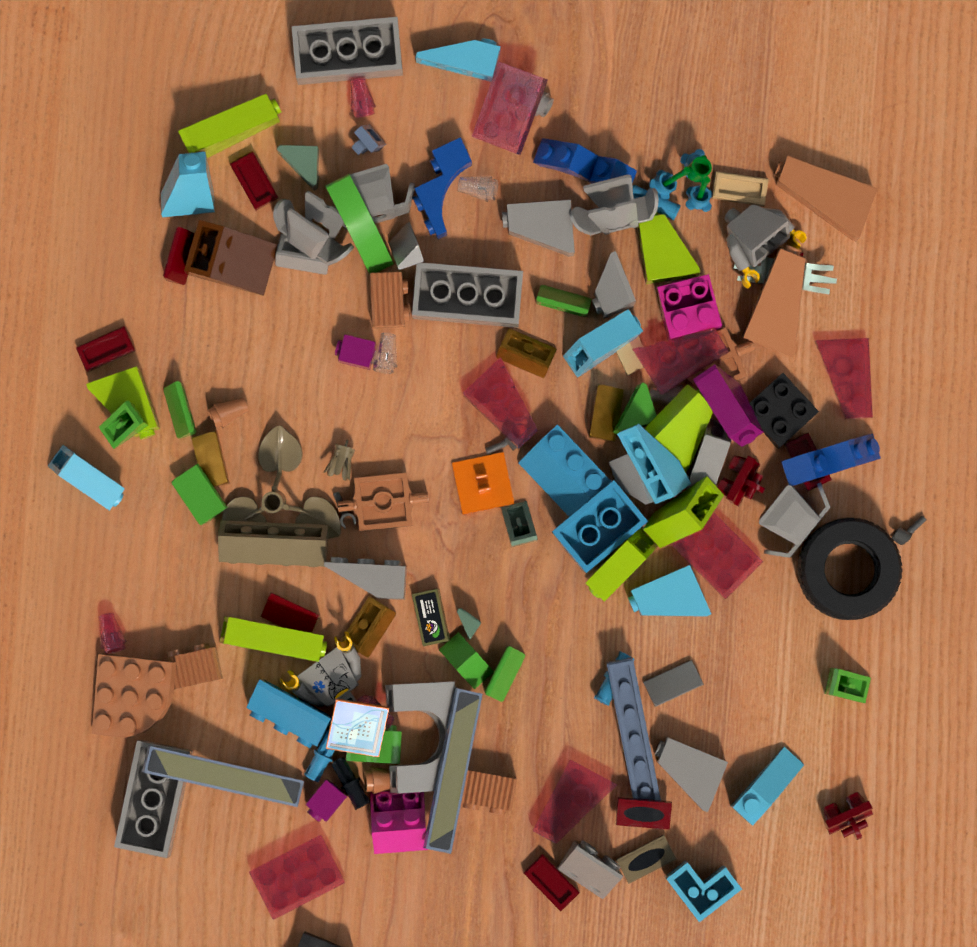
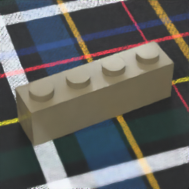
M221 520L218 533L219 562L325 567L324 562L327 560L328 525Z

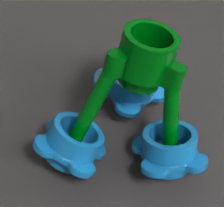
M701 149L695 150L692 154L688 155L685 153L681 156L680 162L685 167L680 172L672 175L669 172L659 170L656 172L655 179L649 182L650 188H655L660 193L659 196L666 200L670 198L669 194L676 190V181L681 177L686 176L691 181L701 182V185L687 189L688 201H686L685 205L689 210L701 209L704 212L711 210L710 198L712 197V192L706 186L711 181L708 175L712 171V165L707 159L705 152Z

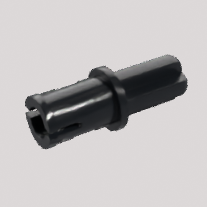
M341 757L332 763V767L343 785L341 790H345L354 809L357 810L370 803L359 783L360 778L356 779L346 759Z

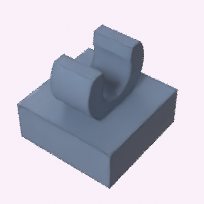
M370 124L362 125L354 132L360 140L352 146V149L358 155L364 154L368 150L371 153L378 152L386 145Z

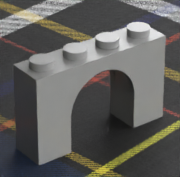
M455 681L385 685L386 707H389V712H424L434 720L439 731L438 747L428 760L419 764L389 766L390 793L434 791L454 690L457 688L455 687Z

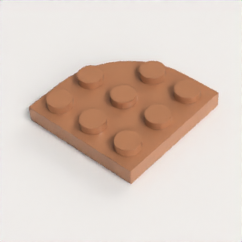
M98 654L92 734L111 737H131L149 731L151 727L165 716L172 702L176 662Z

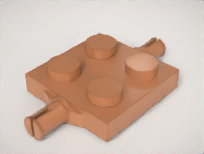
M723 328L678 347L677 351L682 360V369L668 374L669 379H672L671 384L674 385L687 379L692 384L694 390H697L698 387L693 379L714 364L736 381L747 377L742 365V355L756 350L753 341L737 346L731 339L727 328Z
M407 473L354 478L355 494L353 500L338 501V506L349 505L338 507V511L355 510L360 532L413 526L411 516L413 504L429 503V498L418 499L428 497V492L412 494L408 486Z

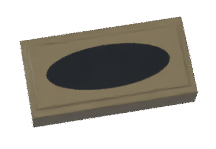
M662 835L616 860L628 884L676 860V857L665 836Z

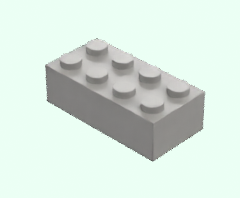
M398 17L292 26L295 71L298 85L403 76Z
M418 263L416 264L412 317L418 320L518 328L523 271Z
M137 740L114 847L168 858L172 852L186 782L144 773L142 769L148 745L190 755L193 754V751L145 740Z

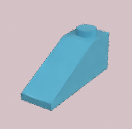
M482 38L481 41L472 40L417 52L416 63L493 82L501 46H497V42Z
M640 424L617 433L655 504L675 497L691 484L679 460Z
M783 747L730 806L753 826L775 802L804 764L786 747Z

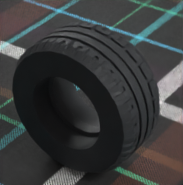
M861 518L837 519L819 527L808 537L799 554L797 575L803 594L814 608L832 618L858 620L876 614L892 601L901 583L900 579H902L903 571L901 566L903 565L896 543L893 542L894 540L883 528ZM843 544H855L864 548L870 554L874 563V576L871 583L865 590L857 594L838 592L829 584L825 576V562L828 555L833 549Z

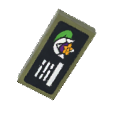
M440 589L412 594L422 645L428 646L450 641Z

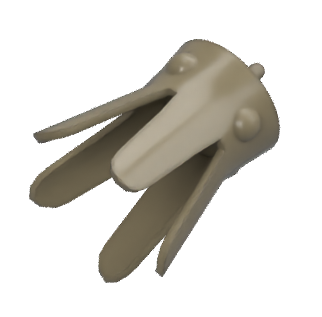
M346 440L345 446L335 444L333 457L323 473L329 469L328 476L333 474L339 475L343 467V480L346 481L347 478L350 480L351 460L355 450L347 447L348 440Z

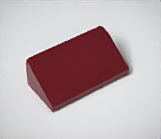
M182 227L176 228L163 277L168 282L185 285L188 275L184 269L195 233Z
M270 593L260 617L283 628L312 633L320 615L274 593Z

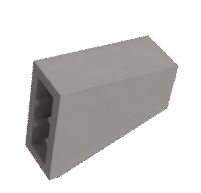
M571 200L507 204V212H502L503 228H508L509 235L568 257L574 256L573 224L570 218Z
M710 418L689 475L691 484L686 487V490L706 476L715 485L717 484L731 444V439L718 420Z
M666 737L665 742L660 740L654 754L658 756L657 763L703 811L708 812L728 762Z

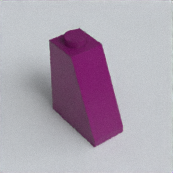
M714 364L693 379L730 439L743 447L753 442L756 437L763 433L741 384Z

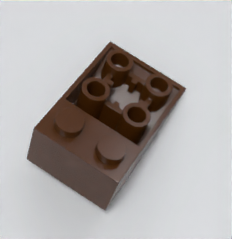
M198 220L184 271L189 276L264 296L278 245L221 225Z

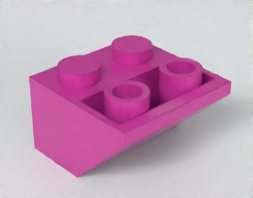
M709 274L657 287L668 342L720 330L722 327Z
M382 791L375 794L370 792L374 854L428 850L423 848L427 831L424 792L390 793V791Z

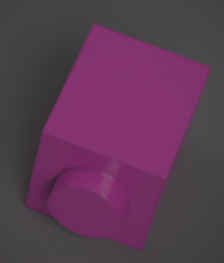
M344 334L343 341L338 340L335 355L339 356V363L370 370L376 342Z
M326 779L307 802L306 806L310 808L307 813L318 822L322 819L327 822L348 795L329 779Z

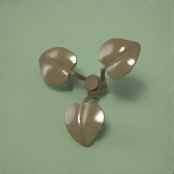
M274 427L263 439L258 453L259 463L263 470L267 472L277 470L272 491L263 496L262 506L259 509L257 503L249 497L241 496L233 499L228 503V508L224 510L222 520L267 522L266 518L261 514L263 511L276 513L285 509L301 513L297 516L295 524L328 525V539L338 537L341 534L339 515L334 506L326 499L310 497L305 501L304 508L286 504L285 495L278 490L282 470L286 472L295 470L301 463L303 452L298 440L284 427Z

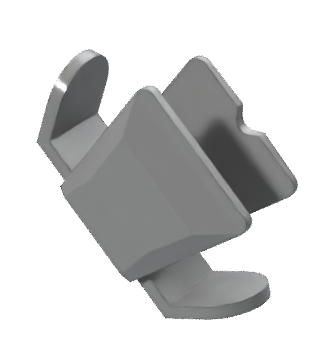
M387 164L350 174L375 224L410 212L415 183H410L405 202L394 205L390 171Z
M631 175L585 185L583 187L584 192L599 208L585 210L581 207H575L570 212V218L573 225L579 231L590 236L602 232L608 235L612 232L632 227L636 228L638 223L650 221L655 216L659 203L658 192L655 188H650L645 196L634 199Z
M310 191L305 193V218L295 211L290 200L281 199L275 205L273 218L278 231L287 236V240L291 245L311 259L318 258L329 266L342 260L353 250L354 246L351 243L342 246L334 240L344 224L338 210L328 206L324 200ZM315 219L317 222H321L324 227L329 229V233L313 223L312 220Z
M821 482L817 486L826 507L819 515L793 486L788 485L759 520L761 526L795 544L789 553L764 549V554L790 558L831 508Z

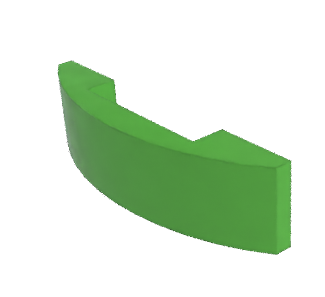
M350 174L326 185L325 187L369 275L370 273H378L393 265L391 256Z

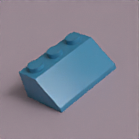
M558 424L518 463L569 517L612 482Z
M613 480L556 527L552 533L580 569L587 573L648 521Z
M265 679L258 681L246 707L251 710L250 716L263 723L265 719H268L275 723L273 727L275 730L285 735L291 732L299 736L296 741L308 748H311L312 745L319 746L332 719V716Z

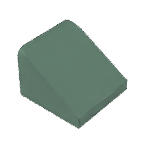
M460 608L457 610V613L469 639H471L481 625V621Z

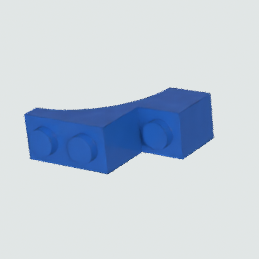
M461 137L432 151L433 159L430 160L434 172L436 174L441 173V176L414 188L416 196L412 197L419 212L424 210L428 218L424 221L429 234H435L438 240L447 236V230L442 217L443 201L446 192L454 179L465 169L472 166V160Z
M545 138L541 139L533 163L540 167L557 170L590 183L624 175H631L633 183L637 170L620 160L598 156L579 144Z
M872 433L781 462L788 484L795 486L881 459L879 454L880 447Z

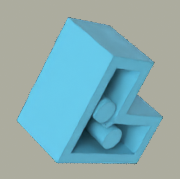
M685 860L664 876L699 922L742 890L725 866H721L702 881Z

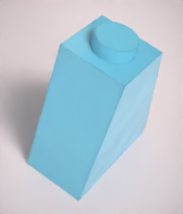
M206 152L179 154L161 192L162 217L215 212L214 190Z
M628 309L579 338L563 357L578 378L636 339L643 332L638 318L632 315Z
M65 445L61 446L48 465L58 476L109 511L113 506L116 507L124 496V487Z
M690 565L631 590L632 596L628 597L633 612L639 611L640 616L705 617L711 615Z

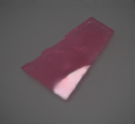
M714 328L684 335L682 338L670 341L657 342L655 345L632 349L661 395L729 352Z
M869 338L815 340L844 418H872Z
M501 357L463 392V396L518 449L538 431Z
M570 759L532 831L557 844L617 784Z

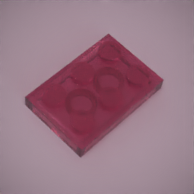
M498 62L472 137L521 155L548 79Z
M714 512L702 530L670 544L724 599H727L763 563Z
M322 835L249 871L273 920L345 883Z

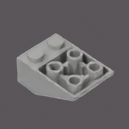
M331 557V562H324L325 567L379 599L405 600L406 566H401V561L385 560L384 565H375L373 559H358L357 564L348 563L347 558Z
M584 840L580 844L574 841L557 869L601 899H604L623 877L620 872V865L606 855L603 859L597 856L596 848Z

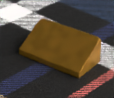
M508 328L496 358L536 376L545 378L557 348Z
M598 384L589 438L615 442L616 434L613 433V430L619 421L624 389Z
M213 431L191 438L197 464H199L214 487L230 484L218 432Z
M370 596L347 630L356 651L367 658L370 657L396 616V612ZM346 635L343 636L341 642L347 639Z

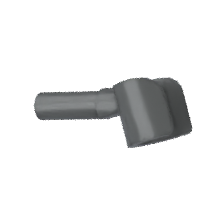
M513 433L501 442L485 449L487 454H490L509 445L514 451L524 441L519 434Z
M339 492L333 494L337 505L338 501H343ZM348 511L340 512L342 527L346 529L343 523V519L346 516H351L354 524H356V518L353 513Z
M921 516L907 531L899 527L892 536V539L898 544L904 545L910 540L915 530L926 521V518Z

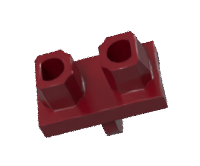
M734 455L729 464V469L738 473V476L734 482L723 477L717 488L726 496L728 501L738 507L744 497L751 500L755 491L763 494L765 488L759 485L763 476L757 473L760 464L756 462L755 458L750 456L744 458Z
M855 792L846 797L850 810L841 813L836 803L823 808L826 829L829 835L841 830L844 838L851 834L855 836L856 840L862 838L860 830L868 827L865 818L873 815V807L869 801L865 802L859 792Z

